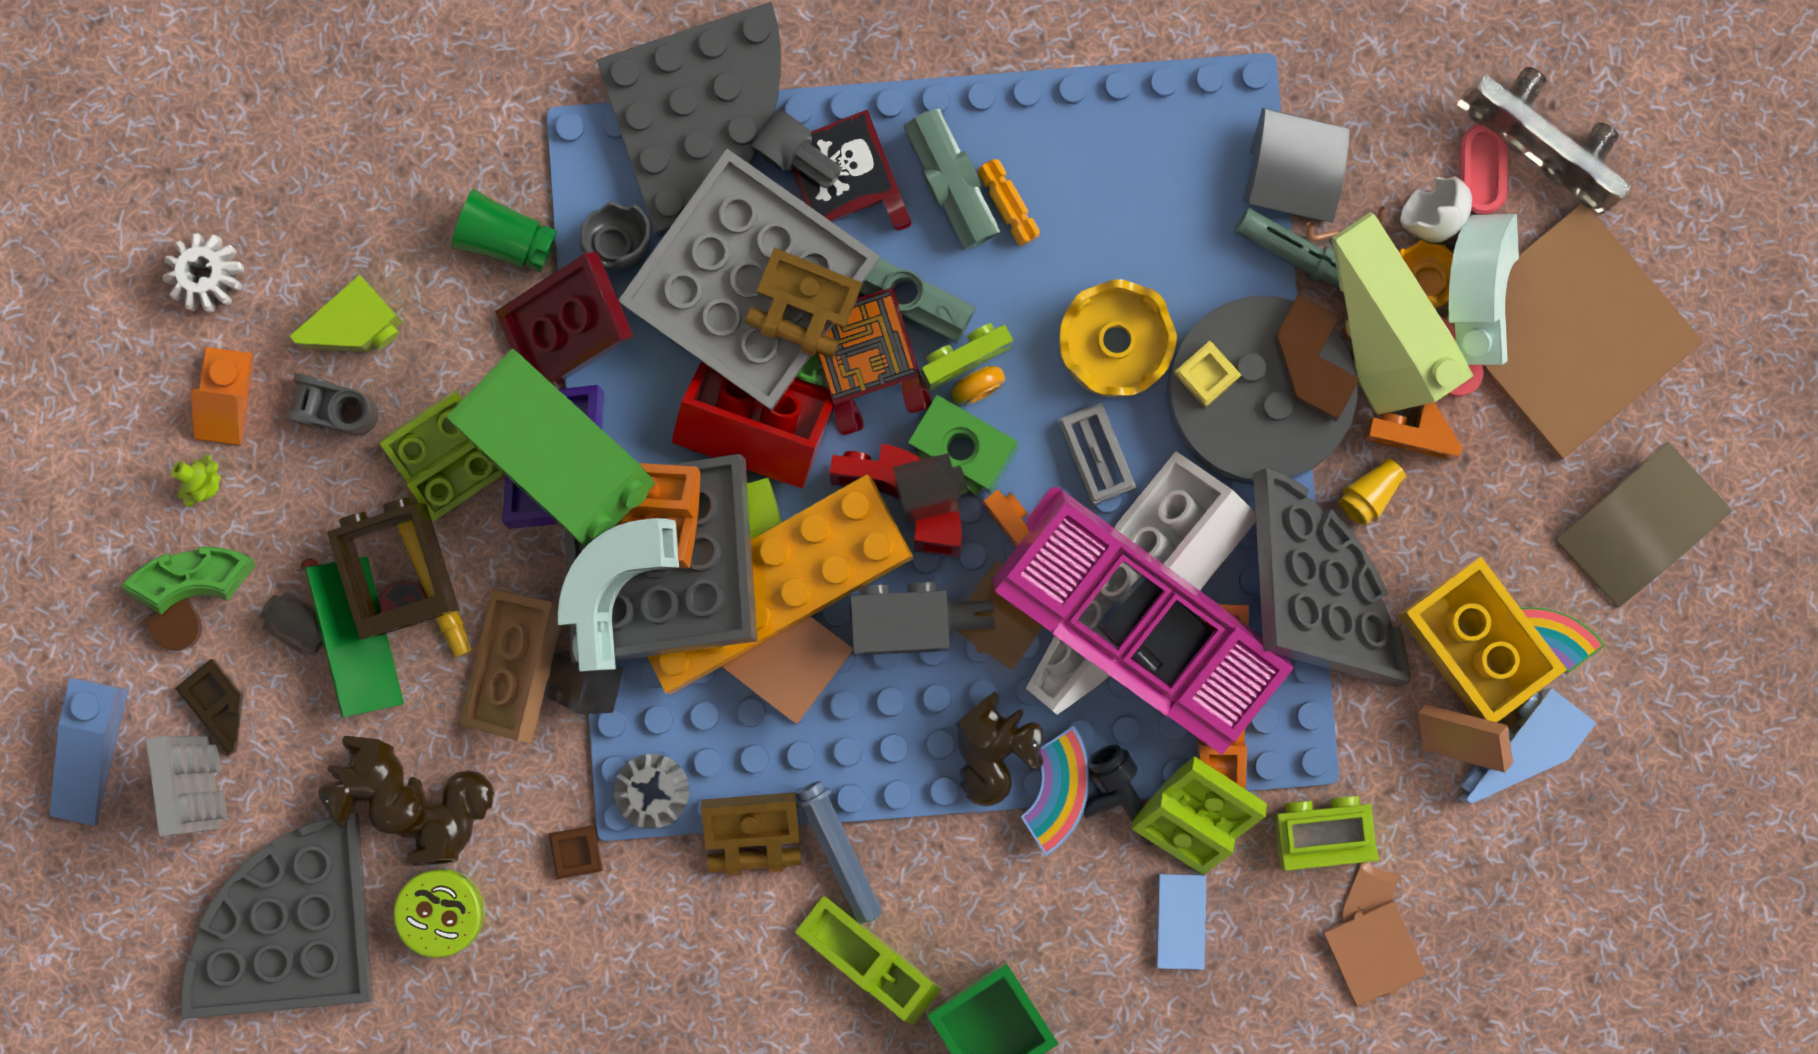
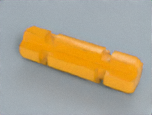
M990 160L978 168V176L984 187L989 186V195L1006 225L1010 224L1012 226L1010 232L1017 244L1020 246L1026 245L1038 238L1040 230L1033 218L1027 217L1028 209L1012 181L1006 180L1005 176H1007V173L1000 160Z

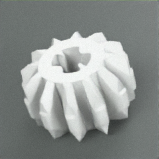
M199 233L192 235L191 248L182 241L176 242V249L181 253L178 259L173 256L164 257V262L175 268V270L167 272L162 276L165 283L175 285L170 292L172 299L179 301L185 298V308L190 311H195L201 303L203 309L208 313L214 312L216 297L226 306L231 304L232 300L225 292L228 287L238 291L242 289V284L231 278V275L240 274L244 271L243 264L232 261L237 253L236 249L231 245L222 248V239L216 235H212L205 243L203 236ZM208 267L212 270L209 278L201 277L199 279L195 276L197 268L205 269Z

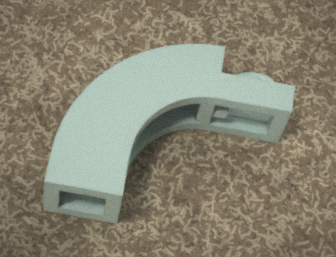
M655 518L637 520L615 526L590 542L572 564L560 594L558 625H576L577 634L573 638V654L576 661L579 662L580 671L616 669L612 628V610L615 599L625 583L634 576L645 571L679 567L675 520Z

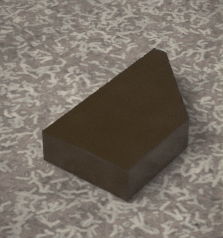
M210 659L175 689L227 754L232 755L237 751L243 694L216 660Z

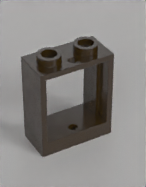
M410 497L398 499L382 505L384 509L382 514L370 518L367 517L366 512L352 514L339 519V528L327 531L360 640L373 639L459 611L427 504H412ZM413 521L436 596L377 614L354 539Z

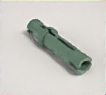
M1251 207L1244 211L1235 227V234L1247 238L1274 255L1308 272V278L1314 282L1322 280L1340 290L1334 250L1328 246H1325L1323 249L1291 230L1257 213Z

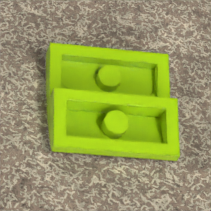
M1194 756L1177 770L1150 798L1133 820L1131 829L1204 875L1234 853L1236 838L1266 817L1267 803Z

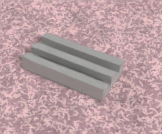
M1102 403L1058 420L1092 507L1101 504L1105 500H1112L1121 494H1128L1136 490L1137 487ZM1096 417L1122 483L1114 485L1089 424V418ZM1076 423L1079 424L1105 489L1102 491L1097 489L1072 428V425Z

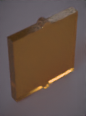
M996 560L967 600L994 599V612L975 613V616H995V629L955 631L975 644L978 653L985 651L1007 668L1013 670L1043 626L995 592L992 579L1003 566L1001 562Z

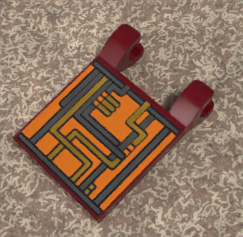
M893 287L857 298L846 327L842 328L834 324L826 334V336L840 341L833 359L818 353L834 404L837 428L842 435L856 433L864 429V420L854 398L901 383L903 399L908 412L916 413L927 410L932 404L929 391L920 375Z

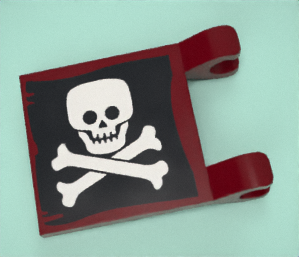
M868 109L811 131V145L839 164L842 170L837 181L832 186L823 188L794 167L792 171L805 204L829 221L834 222L884 202L896 231H901L911 226V219Z

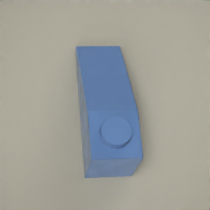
M69 678L58 724L49 816L97 826L129 689L85 679Z

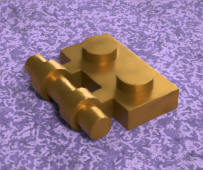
M774 248L756 291L757 294L770 298L773 302L769 312L751 306L745 324L761 330L760 335L775 340L777 336L801 346L800 351L814 356L815 352L833 359L840 341L823 335L827 322H830L842 328L846 327L863 284L860 281ZM788 306L813 316L808 328L783 319Z
M795 792L701 800L705 850L724 849L725 852L707 854L708 873L727 871V876L742 875V870L769 868V873L783 872V867L802 866L800 847L782 848V844L799 843ZM767 846V850L740 852V847Z

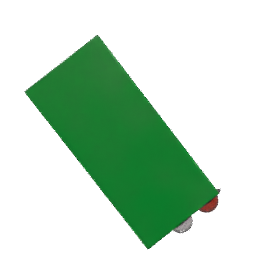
M334 554L325 556L323 564H318L313 558L304 559L301 562L300 569L296 571L305 570L341 718L403 705L404 701L388 636L385 634L373 639L360 640ZM368 556L360 557L376 613L380 614L382 612Z

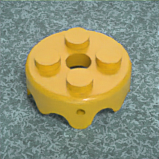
M1121 279L1110 280L1080 292L1068 307L1059 333L1060 355L1069 374L1086 390L1102 397L1110 398L1134 396L1155 384L1168 369L1177 341L1176 329L1162 296L1151 288ZM1111 328L1123 329L1130 339L1128 349L1121 353L1109 351L1103 341L1107 330Z

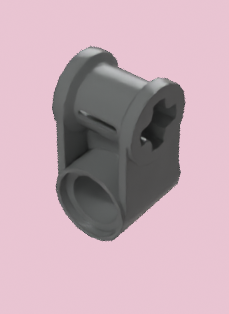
M298 373L294 374L293 381L297 385L290 410L284 411L283 419L314 428H328L351 435H363L369 433L375 427L379 412L371 398L354 389L338 386L326 380ZM354 401H360L363 407L361 418L355 423L347 424L344 418L346 407Z

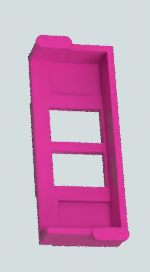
M1060 487L1050 488L1026 518L1028 534L992 579L996 593L1221 755H1223L1233 741H1236L1293 670L1288 657L1263 650V636L1072 498ZM1124 561L1163 589V591L1120 646L1116 648L1077 619ZM1178 600L1216 629L1173 684L1168 686L1131 659V657L1174 602Z

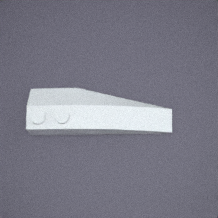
M1175 451L1117 522L1115 529L1198 590H1201L1255 524L1256 512L1232 489ZM1123 561L1077 620L1115 646L1096 626L1101 618L1142 574ZM1055 636L1026 689L1058 715L1096 688L1110 675Z

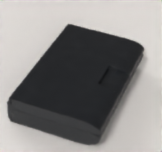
M1141 575L1101 618L1096 627L1118 648L1163 589L1144 575ZM1176 600L1131 659L1168 686H1171L1213 632L1185 605Z

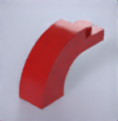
M881 444L879 461H873L870 455L857 451H846L843 456L832 455L829 472L831 485L845 487L859 478L869 475L879 492L896 498L908 509L916 528L914 551L961 557V519L955 498L943 478L927 462L904 449L887 444Z

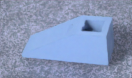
M1542 689L1539 694H1534L1518 707L1516 712L1521 715V718L1511 731L1508 729L1513 764L1505 773L1474 765L1460 783V786L1465 790L1458 799L1463 803L1473 804L1569 760L1596 725V722L1554 689Z

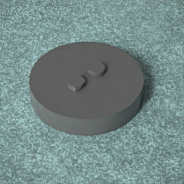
M1252 296L1233 300L1219 306L1204 316L1191 329L1182 342L1172 363L1168 381V404L1176 432L1188 451L1201 464L1229 480L1254 485L1253 473L1266 467L1282 473L1291 479L1298 478L1317 467L1335 450L1352 422L1357 402V385L1336 422L1294 400L1284 360L1279 353L1275 336L1294 302L1293 300L1274 296ZM1333 328L1319 357L1356 376L1355 366L1348 347L1339 333ZM1211 341L1238 370L1241 377L1205 408L1174 373L1175 370L1207 342Z

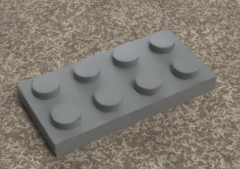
M160 736L147 738L146 743L159 837L222 829L220 819L226 818V801L223 792L216 791L214 773L220 771V756L217 746L215 744L210 745L209 736Z

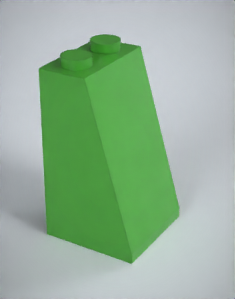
M513 348L446 416L482 456L583 547H586L605 531L615 527L632 508L639 506L645 500L648 491L656 484L635 459Z

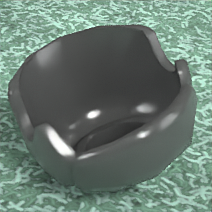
M611 201L600 210L590 213L580 227L581 251L583 253L597 251L605 271L623 272L639 265L650 247V221L638 205L633 204L631 207H626Z

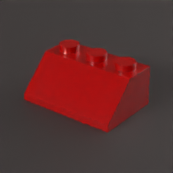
M701 361L681 401L671 443L713 458L740 454L746 459L747 470L803 489L818 454L834 404L829 389L795 378L771 411Z

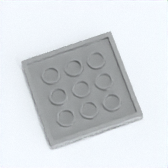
M726 149L618 301L621 305L772 411L811 357V355L800 351L801 346L777 336L775 340L760 335L761 330L745 324L751 306L769 312L773 302L772 299L756 292L773 249L777 248L860 281L862 284L880 260V256L729 149ZM788 306L783 319L808 328L813 316ZM827 322L823 335L826 336L834 324Z

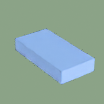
M1158 874L1157 968L1204 970L1206 875Z

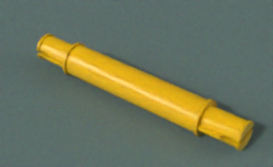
M413 521L398 525L400 529L398 533L403 539L427 598L436 596ZM458 611L436 618L441 629L440 632L444 634L449 647L452 649L454 658L473 651L463 627L464 622H462Z

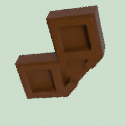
M1298 294L1275 336L1277 347L1284 360L1294 400L1336 422L1341 416L1360 378L1319 357L1340 316Z

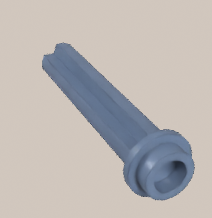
M821 781L810 783L796 791L795 794L798 798L796 806L797 808H803L856 920L860 924L873 921L882 914V908L828 797L831 790L829 787H823Z

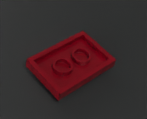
M597 251L584 253L495 311L510 348L518 352L554 386L634 337Z

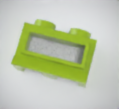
M1359 795L1330 798L1331 807L1313 809L1312 800L1284 803L1285 812L1273 813L1280 869L1288 871L1379 861L1371 804H1359Z

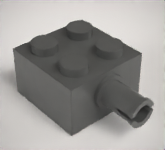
M935 582L908 584V593H889V585L861 586V595H851L855 656L948 651L950 648L949 635H953V630L995 629V616H975V613L994 612V599L951 602V597L947 598V590L937 591Z

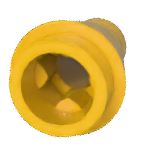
M1386 458L1379 466L1343 489L1344 496L1339 500V505L1351 520L1361 526H1366L1370 521L1376 522L1400 483L1406 478V474L1395 461Z

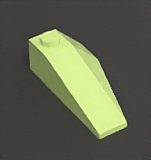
M1369 212L1332 237L1339 287L1345 297L1348 320H1345L1347 335L1352 340L1355 358L1353 363L1356 376L1360 378L1358 384L1374 413L1379 415L1434 403L1474 376L1455 339L1374 213Z

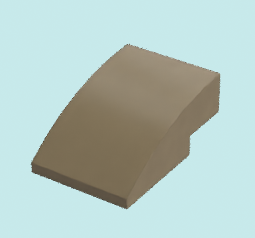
M1667 442L1659 445L1628 475L1615 483L1555 540L1619 608L1691 549L1727 517L1732 510L1680 453Z

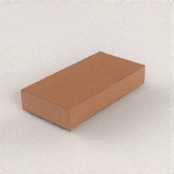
M1425 704L1418 712L1423 749L1425 751L1504 773L1513 764L1508 725Z

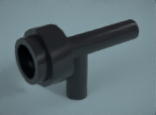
M1117 744L1105 746L1096 751L1087 763L1089 767L1088 776L1097 791L1101 793L1087 798L1083 815L1088 819L1122 804L1130 820L1133 822L1144 807L1130 783L1137 773V765L1128 750L1121 749ZM1140 835L1145 845L1150 846L1154 844Z

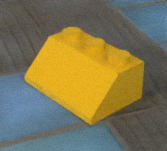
M1482 557L1477 558L1433 587L1397 614L1474 717L1497 723L1567 670Z

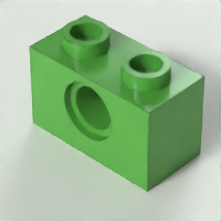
M938 395L934 398L908 442L911 449L917 452L916 456L927 462L937 472L940 467H943L957 475L953 482L975 496H978L980 490L989 495L994 492L1019 450L1018 441ZM957 439H969L975 444L973 454L966 460L953 459L949 455L951 444Z

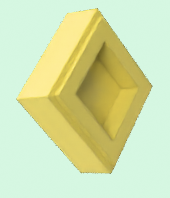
M1211 341L1207 342L1175 370L1174 373L1205 408L1241 377L1238 370Z

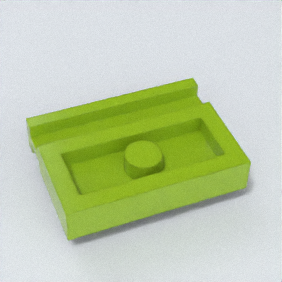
M988 323L967 335L968 344L954 351L950 345H946L926 356L928 365L922 367L921 376L929 391L1011 349L1014 340L1006 325L1004 324L994 329L992 323Z

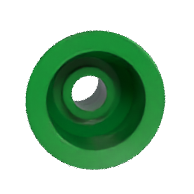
M473 188L458 218L450 249L476 253L522 269L526 266L542 273L552 250L557 230L543 226L541 221L518 213Z

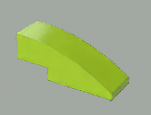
M824 895L795 931L797 935L862 989L871 993L904 1022L913 1026L942 990L939 985Z

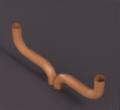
M1383 206L1378 207L1377 219L1380 223L1383 221L1385 207ZM1307 223L1306 236L1311 241L1330 239L1339 233L1338 231H1329L1313 234L1314 223Z

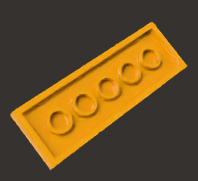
M869 475L859 478L751 540L757 641L648 656L666 694L672 695L859 590L861 586L868 585L914 559Z

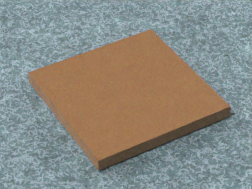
M1584 201L1519 255V260L1513 264L1507 281L1505 298L1508 361L1503 365H1483V370L1559 460H1562L1704 341ZM1447 314L1444 318L1449 322V314ZM1450 323L1455 329V323Z

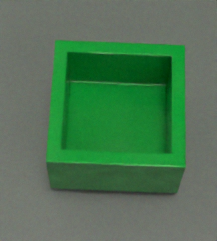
M1005 960L926 1011L927 1017L951 1054H1045L1059 1045Z

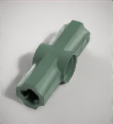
M937 108L924 112L904 124L906 136H908L911 146L924 168L922 174L938 207L944 208L964 251L975 248L999 235L998 224L980 191L982 187L978 175L966 152L960 151L940 109Z
M880 258L864 281L859 294L866 296L890 287L894 289L903 283L913 285L918 291L914 301L904 305L898 303L902 318H908L957 344L970 323L976 307L922 280L915 272L906 269L902 270Z

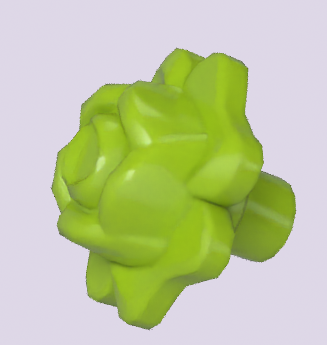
M208 454L204 455L201 460L195 459L191 465L178 461L171 470V476L180 481V489L177 496L184 501V505L187 507H191L196 502H207L219 490V482L221 480L220 474L217 473L219 465Z

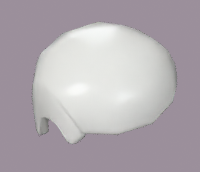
M1454 176L1447 179L1437 177L1435 179L1437 189L1432 192L1415 190L1402 209L1400 223L1403 228L1417 238L1429 243H1441L1455 236L1467 223L1472 208L1470 189L1458 177Z

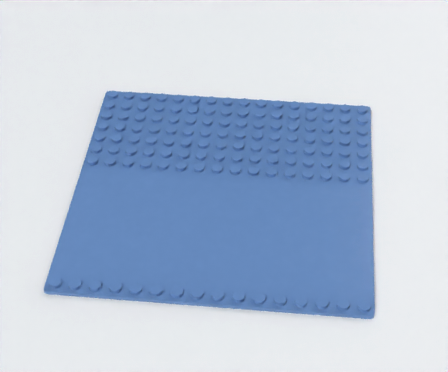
M1259 53L779 90L775 113L778 109L783 110L799 121L810 132L868 109L912 224L909 228L896 231L884 202L832 223L878 254L881 259L902 270L906 269L915 272L922 280L976 307L970 323L957 344L908 318H903L920 375L922 367L928 365L926 356L946 345H950L954 351L968 344L967 335L988 323H992L994 329L1005 324L1014 341L1011 349L929 391L932 402L936 395L1018 441L1019 450L994 492L998 489L1004 497L1012 493L1029 515L1050 488L1060 487L1072 498L1115 528L1121 517L1175 451H1177L1232 489L1255 511L1254 485L1232 481L1214 473L1201 464L1182 443L1173 425L1169 411L1168 381L1172 363L1185 337L1212 310L1233 300L1245 297L1274 296L1293 301L1297 297L1295 265L1274 255L1247 238L1234 233L1239 219L1248 207L1253 208L1257 213L1292 231L1290 213L1248 204L1243 201L1255 155L1250 153L1262 108L1281 112L1277 60L1273 54ZM611 102L552 107L547 112L554 227L557 230L555 238L557 270L584 254L580 248V227L590 213L600 210L607 203L613 201L618 205L626 207L636 204L643 210L650 221V247L639 265L623 272L606 271L619 300L667 232L658 236L654 232ZM939 108L960 151L966 152L977 175L978 168L984 163L993 159L1000 160L1007 173V176H1005L1006 180L1012 181L1028 209L1027 217H1032L1040 230L1038 238L1026 245H1018L1010 232L1012 226L1010 224L1006 225L989 195V186L984 187L980 180L982 187L980 191L998 224L1000 234L975 248L964 251L944 208L938 207L922 174L924 168L915 154L908 136H906L904 124L924 112ZM758 154L755 156L751 166L804 202L792 170L787 171L785 169L784 172L780 171ZM1115 279L1126 280L1146 288H1151L1159 293L1166 302L1177 334L1173 358L1162 377L1147 390L1134 396L1123 398L1102 397L1078 384L1066 370L1059 348L1060 326L1074 298L1085 289ZM903 283L894 288L899 304H909L917 297L918 291L911 284ZM621 305L634 337L566 378V388L598 385L603 390L602 430L638 463L671 465L713 458L671 443L681 401L701 361ZM1120 328L1107 330L1103 337L1105 347L1114 353L1124 352L1130 344L1128 334ZM987 366H998L1005 374V382L996 392L970 405H959L953 400L951 396L952 389L958 381L967 375ZM900 383L854 398L864 420V429L856 433L842 435L837 428L833 408L818 454L804 488L801 489L770 478L782 522L844 488L843 486L831 485L829 472L832 455L843 456L846 451H857L870 455L873 461H879L881 444L892 445L916 455L917 452L911 449L908 442L927 410L916 413L908 412L903 399L902 384ZM1102 403L1137 488L1133 492L1121 494L1115 499L1105 500L1101 504L1092 507L1058 420ZM1096 417L1089 418V424L1114 485L1122 483ZM1076 423L1072 425V428L1097 489L1102 491L1105 489L1079 424ZM957 439L951 444L949 455L955 460H966L973 454L975 444L969 439ZM940 467L937 473L950 488L960 514L962 530L961 557L914 551L916 528L911 514L899 500L879 492L914 559L866 586L889 585V593H908V584L935 582L937 591L947 590V598L951 597V602L994 599V612L975 613V616H995V629L953 630V635H949L950 648L948 651L855 656L853 650L797 724L723 667L714 670L672 695L665 693L648 657L615 661L616 669L586 671L597 835L603 841L704 833L701 814V800L796 793L802 787L816 781H821L823 787L830 788L831 793L828 797L841 823L1031 808L1041 788V766L1035 770L1014 753H1011L1003 760L1011 773L1012 787L1009 795L1002 802L986 807L974 804L966 797L965 792L960 786L962 778L959 771L967 764L959 751L958 728L955 724L994 691L999 694L996 710L1001 716L1006 718L1021 709L1024 714L1017 725L1018 728L1030 722L1040 724L1044 734L1042 746L1071 727L1076 726L1085 744L1088 758L1099 749L1108 745L1117 744L1121 749L1128 750L1138 768L1136 775L1130 783L1140 799H1150L1177 770L1194 756L1197 757V737L1111 676L1058 715L1026 689L1055 636L1051 631L995 592L992 579L1016 548L982 505L983 500L990 495L980 490L978 496L967 492L953 482L957 475L943 467ZM746 469L747 483L768 478ZM1313 470L1293 480L1309 489L1307 496L1315 502ZM1026 515V516L1022 519L1025 524H1026V518L1028 517V515ZM1255 522L1200 591L1218 604H1248L1249 627L1263 636L1257 528ZM860 589L811 616L853 649L851 595H861ZM1190 610L1200 620V616ZM1289 658L1293 670L1245 728L1247 791L1330 785L1338 781L1339 766L1330 669ZM644 754H660L671 758L683 769L689 783V799L683 813L671 824L657 829L637 827L621 815L614 799L616 777L628 761ZM657 771L655 778H652L649 784L633 782L632 786L638 788V791L644 794L643 802L645 804L642 809L646 811L647 806L651 805L654 799H671V796L665 795V792L658 788L660 782L658 778L661 772ZM1091 779L1087 798L1101 793L1097 791ZM797 808L798 826L810 825L803 808Z

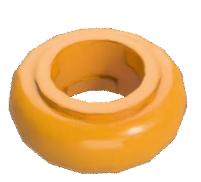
M998 366L981 368L958 381L951 391V396L959 405L973 404L1000 389L1001 385L1005 382V374Z

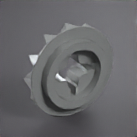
M644 754L628 761L616 777L614 799L621 815L637 827L657 829L671 824L683 813L689 799V783L683 769L671 758L660 754ZM657 771L661 772L658 778L660 780L658 788L664 791L665 795L671 796V799H654L651 805H648L646 811L642 810L645 804L643 802L644 794L638 791V788L632 786L633 782L649 784L651 779L655 778Z

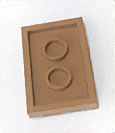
M495 589L492 590L459 725L532 744L547 680L550 676V668L558 635L562 625H558L559 604Z

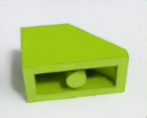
M358 275L289 337L303 349L370 352L376 347L380 351L397 338L399 331L396 328L403 321L362 276Z

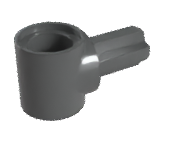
M780 109L776 111L750 146L752 149H757L756 153L780 171L784 172L785 169L790 171L795 167L823 188L832 186L837 181L842 170L839 164L811 145L812 134L805 126Z

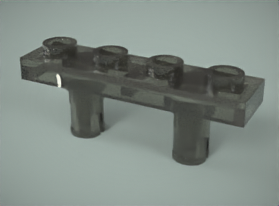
M1532 67L1524 68L1509 90H1506L1485 73L1465 91L1457 105L1468 112L1472 120L1493 131L1505 141L1511 150L1523 154L1540 167L1545 176L1559 182L1575 194L1583 205L1596 210L1602 215L1624 199L1631 185L1603 164L1619 138L1618 132L1606 123H1597L1583 144L1579 146L1530 108L1547 82V79L1539 70Z

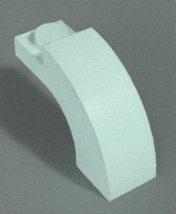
M1517 214L1471 215L1458 235L1450 273L1449 323H1455L1456 343L1468 365H1503L1508 361L1505 298L1510 270L1513 264L1519 260Z

